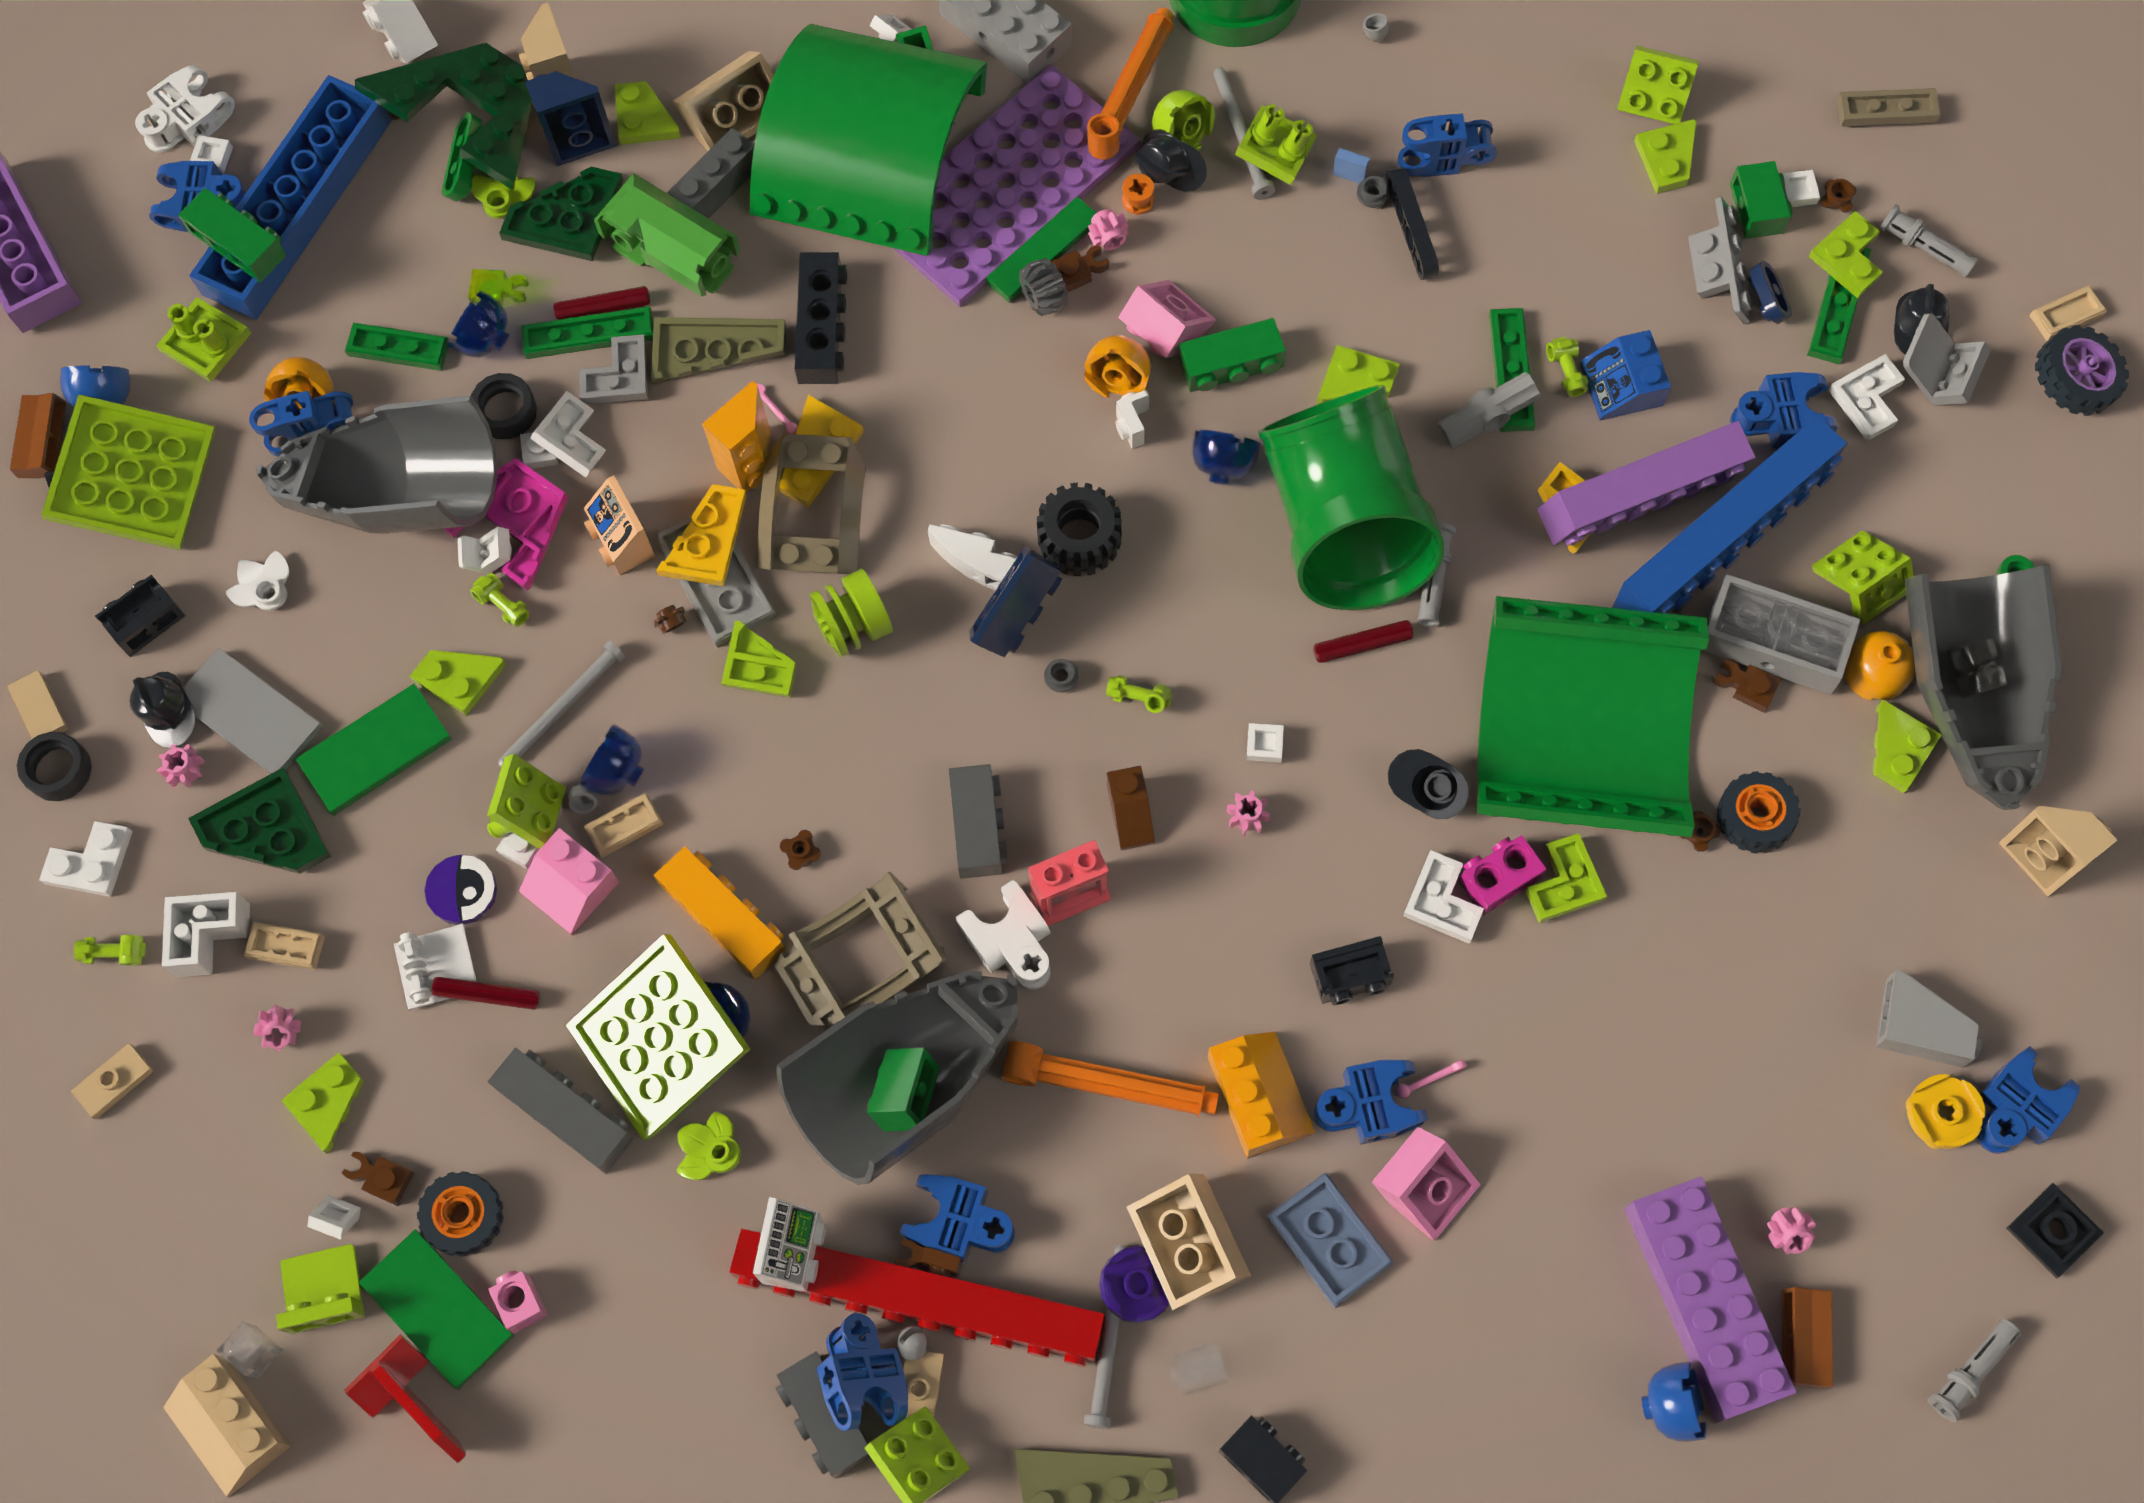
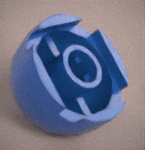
M90 365L61 368L60 376L61 390L66 401L73 407H75L78 394L123 405L130 392L129 370L113 366H102V369L90 368Z
M1691 1362L1675 1363L1663 1367L1653 1375L1648 1383V1396H1642L1641 1398L1646 1420L1653 1419L1658 1431L1665 1437L1675 1441L1690 1442L1706 1439V1422L1699 1423L1698 1416H1701L1704 1405L1695 1370L1691 1369Z

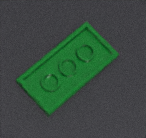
M414 683L296 758V761L329 812L334 816L451 741L452 738Z
M416 1229L359 1281L360 1285L456 1390L462 1388L514 1337L511 1331L506 1329L500 1319Z

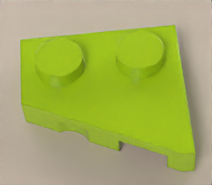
M1695 119L1636 134L1634 142L1656 194L1687 186L1690 177L1696 128Z

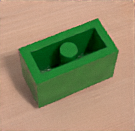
M1770 161L1737 166L1730 186L1744 238L1749 239L1783 234L1789 220L1792 219L1793 210L1791 202L1786 201L1784 176L1782 173H1778L1776 162Z
M925 1048L886 1049L882 1065L878 1069V1078L873 1094L869 1099L867 1113L884 1132L908 1131L926 1118L940 1067Z

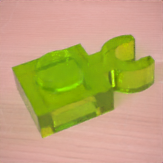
M472 269L468 299L471 304L503 305L504 297H510L512 301L522 303L526 301V295L524 291H515V289L519 286L527 287L529 282L526 276L520 274L513 275L507 279L504 270Z

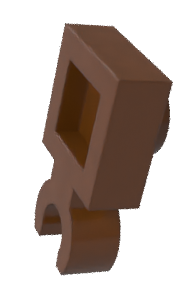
M1100 245L1089 248L1086 255L1082 257L1075 250L1051 261V263L1056 265L1058 272L1061 273L1068 292L1092 282L1091 272L1103 273L1109 269L1108 258L1102 261L1094 260V258L1102 255Z
M1724 659L1720 667L1730 673V677H1724L1717 673L1713 683L1721 688H1735L1736 691L1732 698L1764 713L1781 679L1750 664L1746 671L1743 672L1735 661Z
M353 1152L351 1156L361 1162V1167L357 1172H350L344 1169L342 1174L354 1182L366 1180L361 1190L397 1206L414 1172L378 1156L375 1164L372 1165L367 1156L360 1152Z

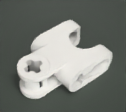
M1011 880L1001 887L1003 901L1009 909L1002 921L995 924L984 923L971 910H966L956 916L959 930L990 973L1005 964L1018 983L1025 989L1038 990L1048 983L1051 977L1049 958L1039 944V941L1051 934L1040 913L1016 881ZM1028 964H1031L1033 967L1038 966L1039 970L1034 973L1031 969L1027 970L1026 966Z

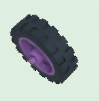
M2074 325L2069 329L2066 327L2060 330L2038 351L2036 358L2039 360L2035 363V371L2039 372L2038 382L2040 385H2044L2046 389L2044 391L2045 394L2057 401L2055 403L2062 409L2064 407L2068 408L2072 414L2077 415L2081 412L2083 416H2090L2095 412L2097 414L2102 412L2123 395L2122 393L2128 386L2126 380L2129 378V370L2125 369L2124 366L2127 362L2124 355L2120 356L2118 353L2119 347L2107 340L2108 336L2102 332L2100 334L2096 333L2095 329L2091 327L2083 329L2080 325ZM2093 381L2098 383V388L2095 387Z

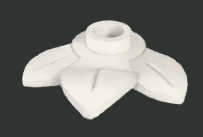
M278 551L271 553L264 565L254 561L240 560L237 567V576L240 584L229 588L226 591V595L239 607L257 606L264 611L278 609L287 598V589L284 586L290 573L287 561ZM276 592L273 597L266 599L269 593Z

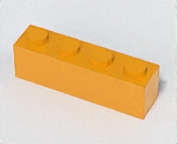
M684 846L654 874L656 881L756 980L778 959L781 952L784 953L785 947L781 941L784 935L773 923L769 922L767 925L762 923L757 918L760 914L759 910L747 898L740 901L733 894L736 890L733 884L722 874L717 878L709 870L712 866L711 863L698 850L692 854Z

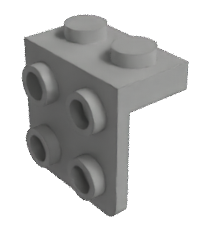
M1924 314L1904 357L1903 366L1932 405L1969 403L1991 349L1985 341L1955 344L1934 314Z

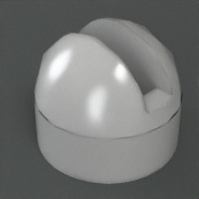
M1374 13L1364 19L1362 26L1369 40L1380 42L1385 39V36L1389 33V24L1384 14Z
M581 783L571 788L568 801L569 807L573 812L587 814L596 808L597 796L592 786ZM582 796H586L588 800L583 801Z
M908 1326L901 1331L897 1341V1349L902 1358L918 1360L927 1353L928 1340L921 1328Z

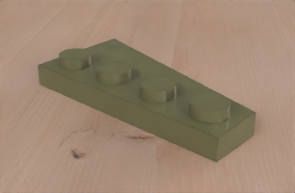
M654 317L651 381L653 384L785 355L786 321L785 319Z
M1014 1449L1023 1503H1157L1178 1498L1171 1458Z

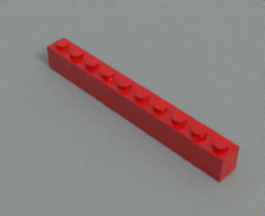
M741 1228L729 1273L734 1278H738V1285L758 1290L759 1285L762 1283L753 1274L761 1233ZM816 1246L813 1259L819 1262L816 1280L814 1283H808L807 1292L772 1286L774 1287L773 1293L794 1298L797 1292L810 1295L809 1302L830 1307L831 1302L835 1301L846 1304L845 1310L852 1313L867 1315L868 1309L882 1312L881 1319L903 1324L904 1318L919 1321L917 1327L921 1329L939 1332L941 1326L955 1330V1337L976 1341V1337L979 1335L991 1338L990 1344L999 1348L1012 1350L1013 1344L1028 1347L1027 1353L1030 1355L1049 1358L1050 1353L1065 1356L1063 1362L1080 1367H1086L1087 1361L1095 1363L1105 1314L819 1246Z

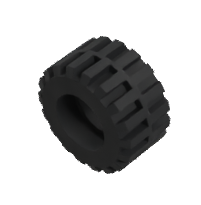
M1078 482L1070 483L1071 488L1058 487L1057 495L1050 493L1046 497V504L1041 503L1039 516H1037L1038 545L1040 546L1042 556L1048 557L1049 561L1059 565L1061 573L1067 575L1068 571L1071 570L1074 571V576H1081L1082 571H1087L1089 576L1096 574L1095 568L1097 567L1101 570L1108 567V559L1114 561L1116 558L1117 549L1120 550L1121 512L1119 506L1115 507V499L1111 495L1105 497L1104 489L1098 487L1095 491L1092 489V484L1085 483L1084 487H1078ZM1078 519L1090 521L1098 528V531L1093 536L1083 540L1071 539L1060 530L1068 522Z

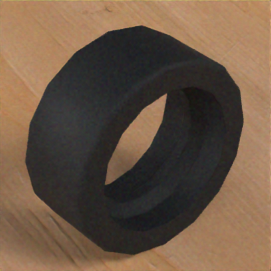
M497 373L487 376L476 385L471 393V397L478 404L489 424L492 437L495 439L518 437L526 432L536 419L537 405L530 387L522 378L511 373ZM514 392L522 398L523 405L519 412L509 419L503 421L491 420L485 414V406L497 394Z
M61 732L40 734L27 742L19 753L16 765L18 777L24 786L35 795L47 801H62L76 795L88 782L92 769L90 755L84 747L74 738ZM60 748L68 750L73 756V763L66 777L49 785L39 782L36 778V770L41 759L53 750Z

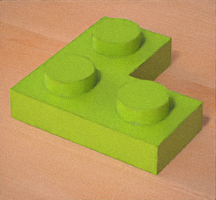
M1854 211L1811 250L1809 258L1854 296L1859 298L1880 279L1883 273L1882 270L1861 254L1877 238L1880 231Z
M1579 833L1546 844L1544 849L1556 874V878L1527 887L1525 891L1539 923L1605 901L1607 895Z

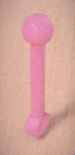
M757 384L761 399L786 426V432L788 434H796L798 425L790 422L767 396L764 385Z
M1463 1059L1412 1084H1401L1396 1089L1397 1095L1401 1098H1407L1412 1091L1451 1073L1461 1071L1467 1065Z

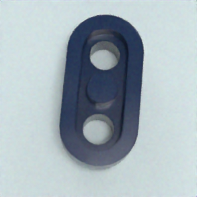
M1766 261L1753 266L1750 269L1751 276L1748 277L1751 288L1760 298L1762 303L1759 306L1760 311L1767 321L1780 324L1792 316V311L1779 278L1771 265Z

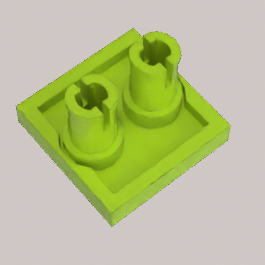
M1636 45L1617 110L1671 124L1680 123L1699 61Z
M1270 104L1266 107L1261 105L1235 155L1291 185L1318 135L1313 133L1311 124L1308 123L1305 128L1302 127L1305 122L1304 120L1293 122L1285 118L1282 108L1279 107L1277 113L1274 112L1277 105Z
M196 297L188 308L180 303L169 307L167 316L172 321L173 326L158 342L156 347L161 353L212 382L252 333L244 324Z
M514 753L504 757L487 814L491 822L487 824L488 832L495 838H501L513 832L533 846L541 849L554 833L566 787Z
M926 1406L872 1440L864 1448L902 1503H924L971 1469Z

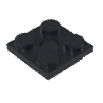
M2051 1183L2006 1227L2056 1279L2104 1234L2054 1183ZM2051 1220H2056L2063 1225L2065 1229L2063 1239H2057L2050 1233L2049 1223Z

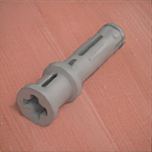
M1895 204L1879 227V230L1882 232L1885 230L1900 238L1905 246L1913 244L1965 278L1978 259L1973 258L1950 242L1924 227L1925 223H1923V220L1920 218L1918 220L1913 219L1900 211V206Z
M1438 523L1445 548L1442 563L1435 574L1422 587L1417 622L1426 627H1436L1439 625L1446 567L1452 563L1453 559L1450 549L1452 538L1456 536V528L1446 523Z
M2001 1319L1960 1369L1949 1372L1947 1375L1948 1381L1937 1394L1932 1393L1927 1400L1930 1406L1946 1420L1956 1422L1960 1418L1959 1411L1969 1399H1976L1980 1394V1384L1983 1379L1992 1371L2009 1348L2021 1337L2020 1330L2010 1321Z

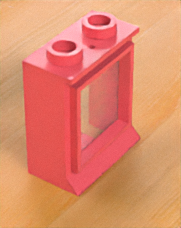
M1095 840L1028 867L1031 893L1047 926L1111 900L1107 888V873H1109V870Z

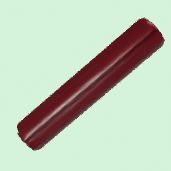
M646 286L555 302L553 309L557 320L601 314L649 305L650 294Z
M1403 620L1316 643L1313 652L1317 662L1323 663L1411 640L1413 638V628L1409 620Z
M435 977L432 984V995L438 997L531 1010L537 1009L540 1001V992L537 990L444 977Z

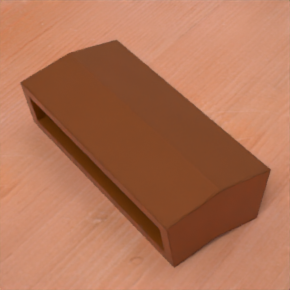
M53 392L41 395H22L10 464V470L17 478H44L45 472L53 471L56 468L67 401Z
M1800 1287L1782 1289V1361L1793 1386L1816 1389H1829L1833 1387L1832 1291Z

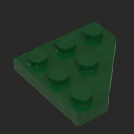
M591 166L581 171V176L567 183L560 181L540 191V196L524 204L522 201L511 205L499 232L501 239L593 261L602 239L594 219L620 190L624 181L622 174Z
M284 767L188 818L202 847L209 852L298 874L331 857L291 777Z

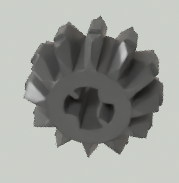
M1044 258L1033 261L1019 271V283L1022 286V292L1025 294L1026 301L1030 303L1032 310L1036 311L1038 315L1053 314L1068 304L1066 283L1063 281L1056 265L1051 263L1049 259Z

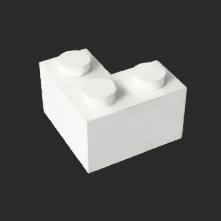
M366 0L362 2L366 8L362 12L366 21L372 29L375 28L377 31L385 34L388 41L384 44L394 60L399 58L401 62L406 64L438 46L412 0Z
M237 892L165 897L162 967L176 977L212 975L214 940L249 938L250 903Z

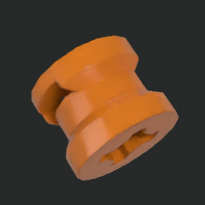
M1137 173L1128 176L1122 185L1123 207L1131 214H1145L1153 207L1154 203L1153 181L1145 174Z

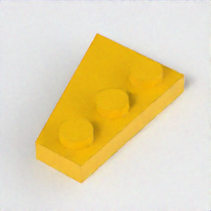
M808 394L796 434L851 437L855 444L863 434L864 429L861 424ZM785 468L780 482V491L809 508L835 470Z
M712 484L692 514V520L682 536L679 535L672 545V551L656 569L658 576L724 586L747 497L745 489Z

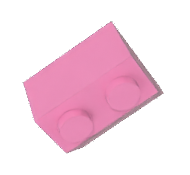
M1170 280L1137 286L1118 317L1127 325L1126 328L1130 333L1137 337H1142L1150 344V349L1155 354L1165 358L1179 355V343L1199 338L1216 321L1212 315Z
M559 828L535 854L519 892L573 935L618 885L619 881L610 868Z
M1419 1127L1415 1129L1372 1181V1184L1392 1207L1434 1241L1480 1186L1477 1179L1445 1140Z

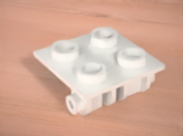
M463 923L415 937L414 932H407L400 935L401 941L394 943L409 1011L450 999L432 995V984L435 977L477 982Z

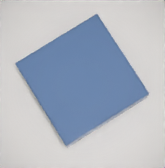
M1339 148L1335 157L1333 175L1360 184L1367 176L1370 158Z

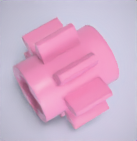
M1105 209L1096 213L1091 219L1092 224L1088 226L1090 230L1088 234L1093 245L1102 244L1105 250H1113L1120 247L1126 241L1125 235L1129 234L1127 230L1129 225L1124 214L1115 215L1111 209Z
M172 744L170 750L165 754L159 755L163 766L157 769V772L162 777H167L166 782L173 788L179 782L189 788L191 787V782L196 780L197 777L202 778L203 775L200 773L199 765H202L205 761L199 754H195V749L189 744L184 749L177 748Z
M1251 790L1249 795L1241 796L1238 792L1235 793L1236 805H1227L1226 813L1234 815L1229 821V827L1232 828L1237 825L1242 830V836H1245L1247 831L1253 829L1257 833H1261L1262 826L1260 821L1267 822L1270 818V813L1262 811L1267 805V799L1259 800L1254 796V790ZM1245 809L1248 813L1254 811V817H1251L1248 813L1242 815V810Z
M274 1004V1007L267 1013L265 1011L259 1012V1023L254 1026V1036H262V1048L268 1046L280 1052L288 1043L291 1045L296 1044V1033L301 1031V1020H293V1008L287 1010Z
M1798 1207L1778 1210L1772 1216L1771 1222L1767 1223L1771 1230L1768 1237L1775 1249L1782 1247L1786 1254L1802 1253L1811 1246L1813 1239H1816V1235L1812 1231L1816 1224L1808 1212L1802 1214Z

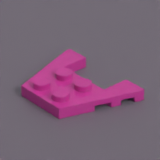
M515 458L497 470L498 476L494 500L485 518L498 527L509 529V535L523 544L501 571L528 591L532 586L569 497L564 491ZM464 527L445 528L442 530L455 538Z

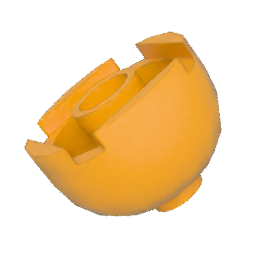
M1123 335L1105 337L1098 341L1088 353L1084 364V378L1092 390L1106 398H1109V392L1123 396L1130 392L1139 393L1146 389L1150 376L1151 364L1148 353L1140 343L1132 338Z
M290 357L276 364L265 382L264 398L267 402L304 391H309L311 396L316 398L334 392V384L328 371L318 362L304 357ZM295 401L299 408L302 409L298 401Z
M1887 631L1869 632L1858 638L1852 645L1844 671L1845 681L1852 691L1864 699L1872 701L1875 698L1891 701L1902 695L1914 679L1915 662L1913 649L1905 639L1895 633Z

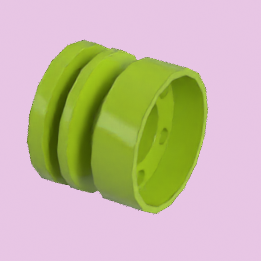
M863 568L841 578L845 593L841 596L838 595L830 584L826 585L824 588L829 600L827 603L818 590L809 594L814 619L824 639L840 658L849 654L844 641L846 638H848L855 650L861 648L858 632L862 630L872 642L894 632L886 609Z

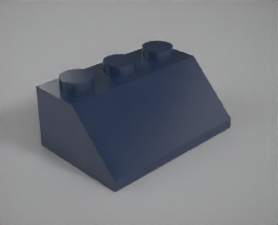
M557 71L541 74L534 79L525 81L557 166L617 146L597 86Z
M1025 545L969 630L970 641L1004 658L1009 651L1015 653L1025 637L1021 632L1026 624L1029 622L1033 625L1043 610V607L1040 606L1041 601L1046 594L1052 596L1062 581V578L1059 577L1060 567Z

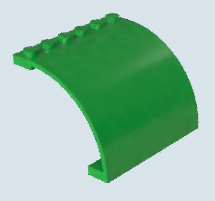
M815 24L807 25L794 38L784 53L764 101L752 159L750 215L928 256L932 252L934 221H932L935 193L947 141L966 95L970 94L980 97L985 93L987 61Z
M1496 596L1487 648L1477 754V814L1492 817L1518 818L1528 821L1555 822L1565 825L1573 824L1633 832L1666 834L1669 836L1692 837L1694 819L1692 803L1689 800V741L1701 649L1707 650L1709 642L1707 618Z

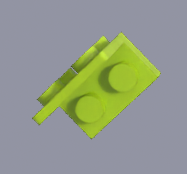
M1865 531L1858 532L1812 565L1814 573L1850 594L1853 617L1860 619V623L1863 625L1906 595L1905 579L1914 576L1912 561L1909 556Z
M342 1245L281 1260L280 1267L286 1312L276 1314L278 1330L292 1335L365 1317L362 1290L359 1283L360 1276L356 1248L354 1245Z

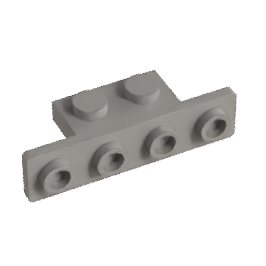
M1721 196L1715 199L1719 226L1688 236L1697 294L1701 298H1705L1730 290L1734 313L1745 324L1750 322L1749 310L1753 309V303L1749 292L1745 291L1744 282L1748 281V274L1744 263L1740 262L1739 253L1743 252V245L1739 234L1735 233L1734 225L1738 224V216L1734 206H1729Z

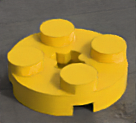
M1948 1074L1933 1075L1918 1084L1906 1101L1908 1120L1912 1129L1918 1137L1933 1149H1956L1974 1140L1981 1131L1982 1120L1985 1117V1105L1977 1089L1964 1079L1960 1081L1957 1078L1949 1077L1951 1075ZM1942 1102L1945 1107L1952 1106L1955 1112L1950 1115L1952 1121H1947L1946 1118L1939 1116V1103Z

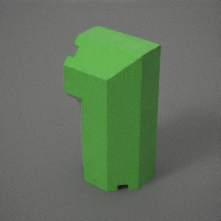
M634 173L594 219L598 233L605 240L610 236L615 241L612 248L618 254L638 266L643 265L644 262L646 265H651L701 297L706 296L705 291L712 294L719 290L734 269L735 265L730 263L732 254L738 257L740 252L737 235Z

